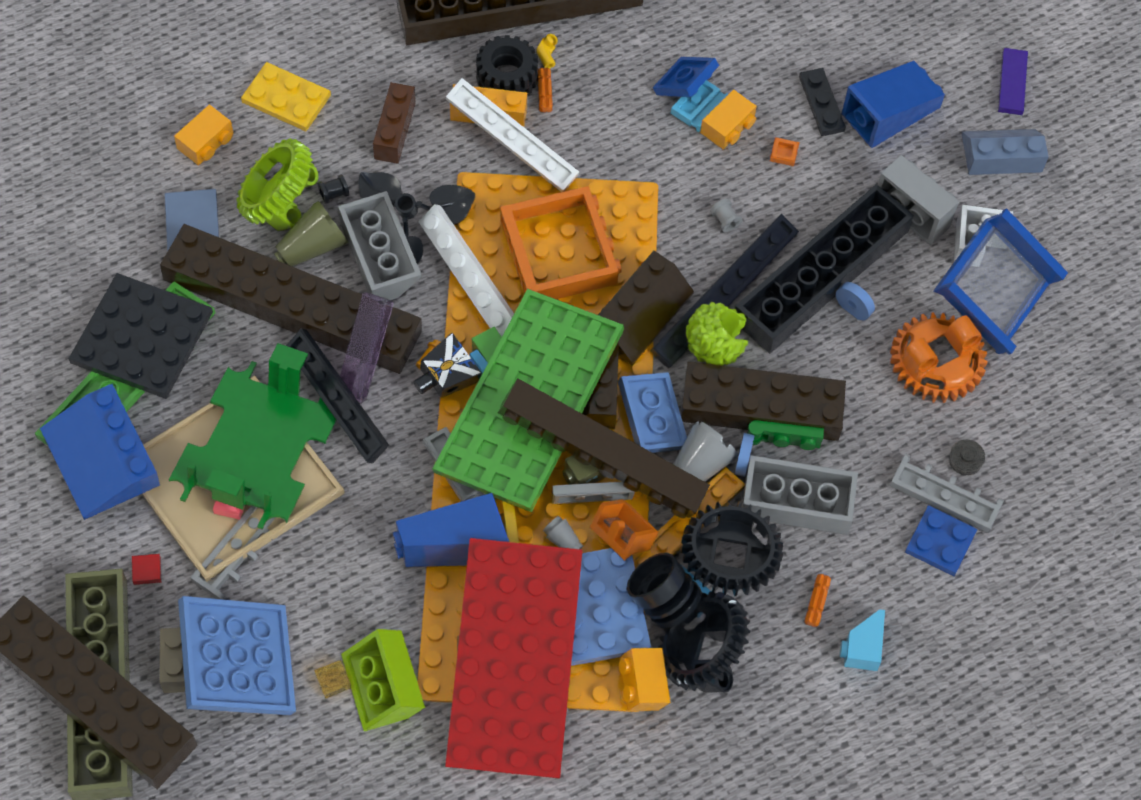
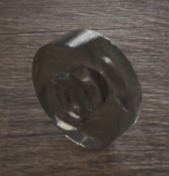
M964 439L956 442L949 453L951 467L962 475L977 473L985 461L983 448L973 440Z

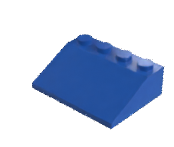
M113 384L85 395L40 428L84 520L160 486L158 474Z

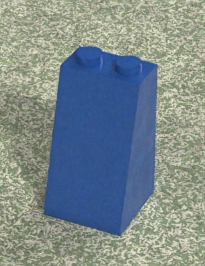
M911 61L848 86L841 114L865 142L873 148L941 108L945 94L942 88L930 79L924 68L920 67L915 61Z
M492 493L397 520V531L392 532L397 558H403L406 567L467 566L470 538L509 542Z

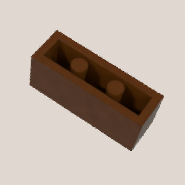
M390 82L373 141L375 160L399 164L416 104L414 86Z

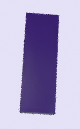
M1010 48L1003 49L998 112L1023 115L1028 51Z

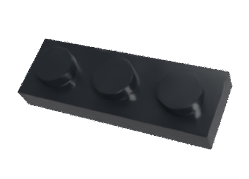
M818 68L800 72L799 79L821 137L845 132L846 126L824 69Z

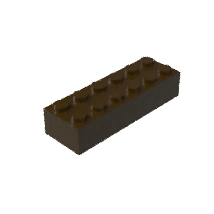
M687 362L681 418L686 423L695 424L699 421V423L703 422L710 426L748 430L749 424L755 420L824 428L823 439L839 441L843 429L846 381Z

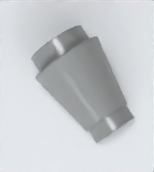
M560 516L553 519L543 530L547 535L546 538L558 547L581 549L583 547L567 520H563Z

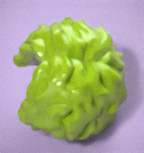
M711 302L709 305L702 304L696 309L689 319V324L686 326V337L689 343V350L696 356L697 361L721 366L735 363L736 358L744 353L745 347L748 346V340L735 339L745 326V315L737 313L736 309H729L722 303L715 304L714 302Z

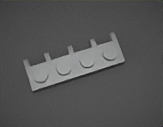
M905 454L891 481V487L989 533L1004 502L1003 499L999 498L996 504L979 497L982 489L977 487L974 494L954 485L957 477L952 475L950 481L947 482L930 473L932 465L927 464L925 470H922L908 463L911 455Z
M251 505L202 563L205 569L258 507ZM276 517L269 519L263 530L258 529L245 546L258 539L263 533L265 534L270 531L267 528ZM251 518L248 521L249 527L252 529L257 528L259 520ZM235 538L231 541L233 549L241 548L242 541ZM252 550L246 553L247 558L252 561L258 558V555ZM243 556L229 564L223 572L207 582L197 569L190 577L191 581L214 598L223 600L225 596L219 591L229 578L235 582L239 581L241 577L235 570L245 559H243ZM217 559V560H215L214 563H213V566H216L217 564L221 563L223 560H222V559Z

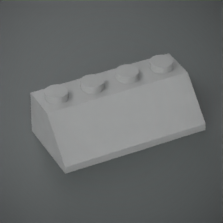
M387 191L338 206L340 224L370 298L382 303L399 298L422 275Z

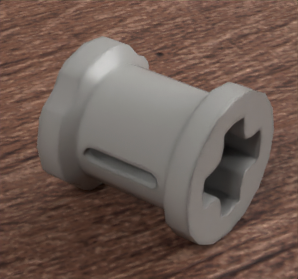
M727 198L715 203L710 210L712 215L717 216L722 224L721 229L723 232H729L738 228L742 223V218L740 215H736L731 207V201Z

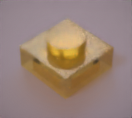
M341 660L314 670L325 699L352 688Z

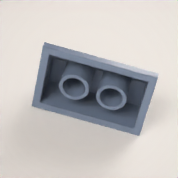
M1036 129L962 131L969 175L1043 172L1048 160V151L1045 136Z

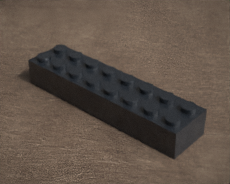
M875 184L735 305L737 313H743L746 317L745 326L742 330L769 354L772 353L836 296V291L845 282H852L907 234L914 215L880 186Z

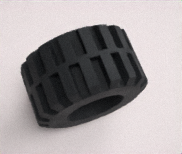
M505 35V38L496 36L494 41L490 39L486 41L485 46L480 47L476 57L478 87L527 92L529 96L532 93V88L536 87L538 80V56L535 54L534 47L529 46V42L526 40L520 41L518 36L510 38V35ZM501 65H512L518 69L512 72H502L496 68Z

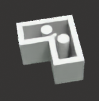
M962 205L956 222L954 262L984 220L1002 213L1003 210ZM995 233L985 245L1002 249L1007 247ZM985 246L970 266H980L985 253Z

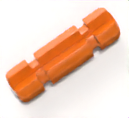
M549 68L538 69L539 110L543 113L553 110L551 70Z
M818 574L815 580L804 621L805 624L812 627H818L828 594L827 590L831 582V578L827 575Z

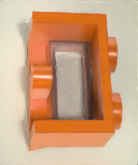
M624 499L601 503L590 526L624 561L634 553L649 551L659 532Z

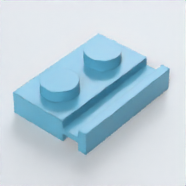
M706 80L699 87L695 95L681 97L671 108V114L687 125H692L696 128L697 132H700L702 120L728 94H723L720 92L721 89Z

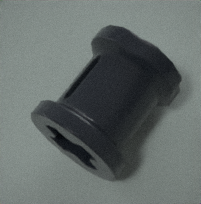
M342 174L338 175L337 179L325 183L322 181L317 183L319 193L325 204L329 203L330 199L342 195L345 197L349 196L348 185Z

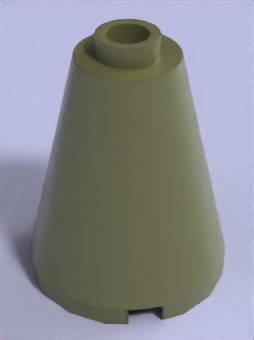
M317 201L275 246L278 251L274 255L279 262L293 267L344 246L347 243V239L328 215L322 204Z

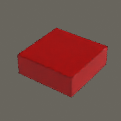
M160 554L132 556L133 585L162 583Z

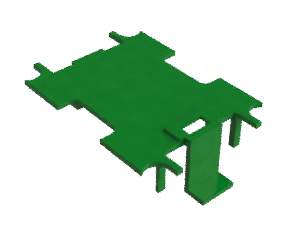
M277 343L269 359L268 385L250 379L257 362L251 361L249 367L242 372L233 371L228 366L210 400L211 404L219 406L224 410L217 426L205 446L199 447L190 443L187 444L169 478V482L177 481L184 486V492L180 497V501L186 502L192 488L196 485L210 490L212 499L241 510H243L245 505H252L263 509V516L257 526L259 529L263 530L266 522L274 517L281 518L286 523L288 522L305 487L304 483L291 478L295 465L306 443L309 440H316L325 444L336 423V418L321 398L317 403L299 396L300 372L308 353Z

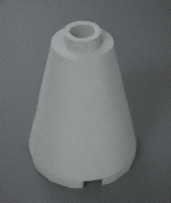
M697 421L693 425L673 464L706 482L738 457V453L731 444L726 447L723 441L724 437L707 424Z

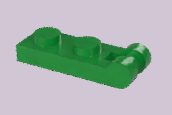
M755 420L749 424L747 434L754 435L753 445H758L762 441L773 443L777 447L795 445L800 446L803 450H814L821 447L824 428Z

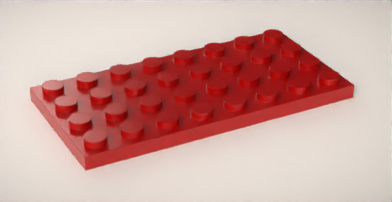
M470 538L445 767L560 778L583 550Z

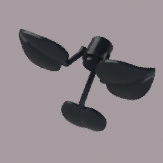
M361 172L359 175L361 199L387 191L393 207H396L398 214L402 217L404 234L418 265L423 256V244L421 239L416 236L408 237V219H412L417 215L418 208L429 211L431 207L423 204L421 201L416 202L411 194H401V184L395 176L384 172ZM442 185L430 193L429 199L432 205H440L451 222L456 225L462 222L468 215L475 200V193L463 186Z

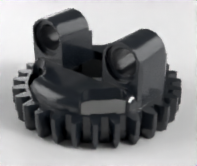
M729 500L726 507H722L717 502L715 509L707 505L705 513L698 510L696 518L691 517L689 525H686L681 540L683 544L681 546V553L684 554L682 561L683 563H688L687 572H695L693 578L695 581L703 578L702 587H706L710 583L713 585V592L719 587L722 588V592L727 594L728 590H732L734 596L738 595L740 589H742L745 595H748L750 587L758 592L760 584L767 586L769 578H775V572L779 571L783 558V543L780 542L781 533L776 532V524L768 525L770 516L761 518V509L754 513L751 511V504L745 509L741 507L740 501L735 507L731 506ZM716 517H718L719 524L706 533H700L702 524L706 528L715 522ZM754 523L757 524L755 529L759 531L763 538L768 536L766 545L762 544L753 534L752 528ZM718 540L747 546L743 569L714 564Z
M710 591L709 594L702 592L701 600L693 613L680 624L664 628L666 634L660 637L663 644L658 646V648L663 650L667 678L684 690L690 688L696 691L698 688L705 693L729 692L733 686V674L730 665L732 663L739 664L738 658L741 654L745 653L743 647L749 643L745 637L751 632L747 628L750 620L746 618L748 613L743 609L744 606L728 594L726 595L722 592L715 593L713 591ZM699 612L706 615L705 619L693 630L687 631L684 628L686 624L689 625L691 621L698 617ZM706 634L714 641L723 642L722 647L712 659L698 660ZM684 663L687 670H682L679 664Z

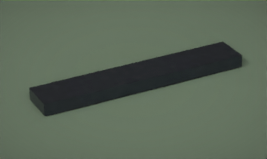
M300 329L286 346L308 353L301 368L302 372L365 461L373 464L389 447L388 442L307 329Z

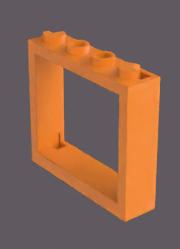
M589 186L500 207V222L524 294L527 289H530L548 297L560 299L618 284V275L622 272L619 259H614L612 239L605 234L606 222L604 217L598 214V199L596 195L591 194ZM585 205L606 268L536 284L516 221Z

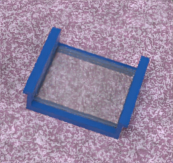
M1006 208L1002 213L984 220L933 292L942 295L962 316L967 315L979 330L981 336L996 350L997 354L1007 352L1009 355L1017 347L1010 339L1049 284L1063 280L1068 272Z

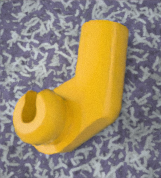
M547 34L536 49L544 68L550 69L556 65L551 55L558 43V39L554 34Z

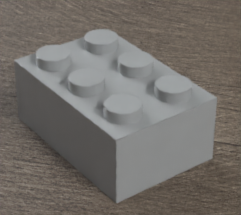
M900 155L881 173L878 186L914 215L910 229L929 245H932L950 228L959 201L951 192L939 186L932 177L919 170L915 163Z

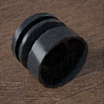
M667 552L658 553L642 562L632 572L626 588L629 596L639 607L644 609L645 614L660 628H670L687 619L697 608L702 595L699 585L693 581L689 574L685 573L684 568L677 559Z

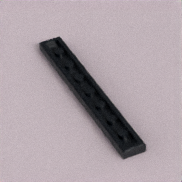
M782 213L650 350L668 369L672 367L689 349L686 326L689 324V319L696 309L702 304L709 305L711 302L715 304L722 303L728 307L796 236L799 231Z

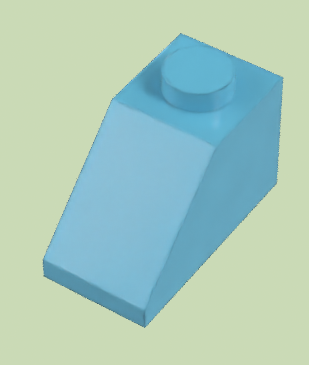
M879 609L852 629L846 641H841L840 657L844 658V667L872 671L878 670L882 659L885 610Z

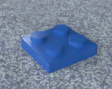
M680 57L652 88L656 95L691 97L712 76V73L718 68L719 64L715 58Z
M928 505L905 553L955 576L978 529Z

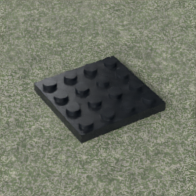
M116 273L68 359L70 364L167 399L213 313L212 307Z

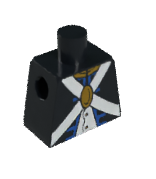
M451 333L421 360L420 369L424 375L414 380L413 383L420 394H424L431 388H434L440 397H445L478 383L481 371L455 335Z

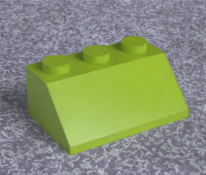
M376 629L341 654L363 731H369L409 719L425 708L401 630Z

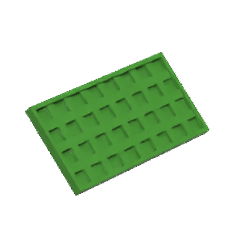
M527 289L432 468L433 472L482 493H492L493 497L532 513L562 452L553 448L551 442L543 438L538 439L531 436L524 427L518 424L512 425L507 423L502 418L503 416L498 414V411L510 388L518 378L582 413L624 331V325Z

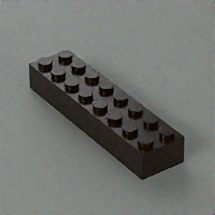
M24 595L0 618V659L157 790L198 746L192 733Z

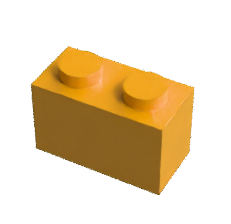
M733 89L702 120L700 133L722 149L729 144L733 145L739 139L741 132L745 128L747 130L750 129L755 123L757 106Z
M209 104L175 134L174 139L177 149L199 166L204 160H210L215 150L222 144L226 145L234 133L231 120Z
M631 648L620 656L619 670L623 675L624 681L623 698L627 702L628 711H659L671 703L662 648Z

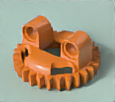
M934 312L931 313L929 319L924 314H921L919 321L913 317L910 324L905 322L903 329H898L897 336L894 337L893 346L890 350L892 355L890 363L895 364L893 373H900L897 380H906L904 389L912 386L914 387L912 394L915 395L918 391L922 392V400L927 395H932V402L934 403L937 396H941L943 403H945L948 396L953 401H956L958 394L964 398L967 391L972 393L975 385L978 386L980 384L981 377L984 376L986 371L984 368L988 362L984 359L987 351L982 350L985 343L981 342V333L967 315L956 320L953 315L950 320H946L945 313L941 314L940 319L936 318ZM945 336L959 357L937 367L938 357L928 343ZM928 377L944 382L945 386L943 389H939V385L927 382L924 386L921 384L923 378Z

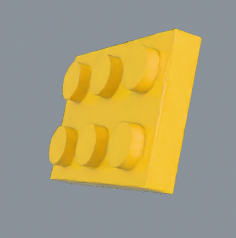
M266 62L242 95L241 101L281 121L307 131L330 98L331 91Z

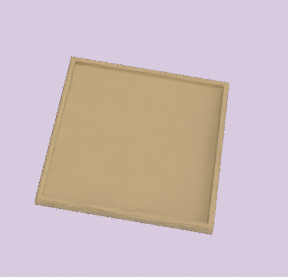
M255 375L250 378L251 380L260 382ZM211 403L143 444L158 474L160 486L142 493V496L194 567L199 570L206 582L223 572L229 564L243 556V559L247 557L246 553L249 551H257L271 542V539L274 540L345 494L339 482L310 445L306 443L291 474L293 480L304 483L305 487L288 522L286 523L283 519L276 517L267 528L270 531L265 534L263 533L258 539L245 546L259 529H252L248 525V521L251 518H257L260 522L264 510L257 508L205 569L202 563L239 519L214 514L213 507L216 500L212 499L211 491L196 485L192 488L186 502L180 501V497L184 492V486L177 481L169 482V478L188 443L203 447L208 443L224 412L223 408ZM245 505L242 516L251 507V505ZM235 538L242 541V546L239 549L231 547V541ZM215 560H223L221 563L217 564L216 566H213Z

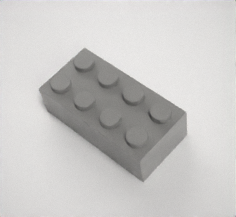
M750 455L742 508L746 509L751 504L752 512L756 513L761 509L760 517L770 516L769 522L848 535L853 522L858 472Z

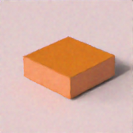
M775 137L770 161L794 166L800 142Z

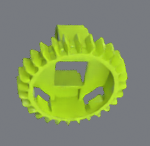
M289 138L282 140L280 143H275L273 148H268V152L262 153V157L258 161L255 160L256 164L250 168L249 174L244 176L245 181L240 184L242 189L238 191L239 197L236 199L239 213L252 224L258 225L259 222L262 224L266 222L277 231L291 229L302 217L300 210L297 208L298 206L293 200L301 195L304 188L316 184L319 177L315 165L311 163L313 159L310 157L312 155L309 151L310 149L300 141ZM280 162L283 165L270 180L264 178L276 163Z

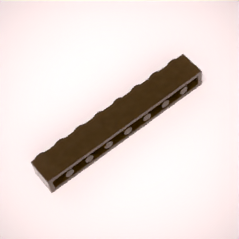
M518 378L510 388L498 411V414L502 415V418L507 423L512 425L518 424L524 427L531 436L538 439L543 438L551 442L553 448L561 452L567 451L571 453L578 462L584 465L591 464L598 468L603 476L620 480L627 489L634 492L639 491L647 495L649 501L657 505L663 504L667 506L674 515L680 518L687 517L689 519L697 513L710 484Z

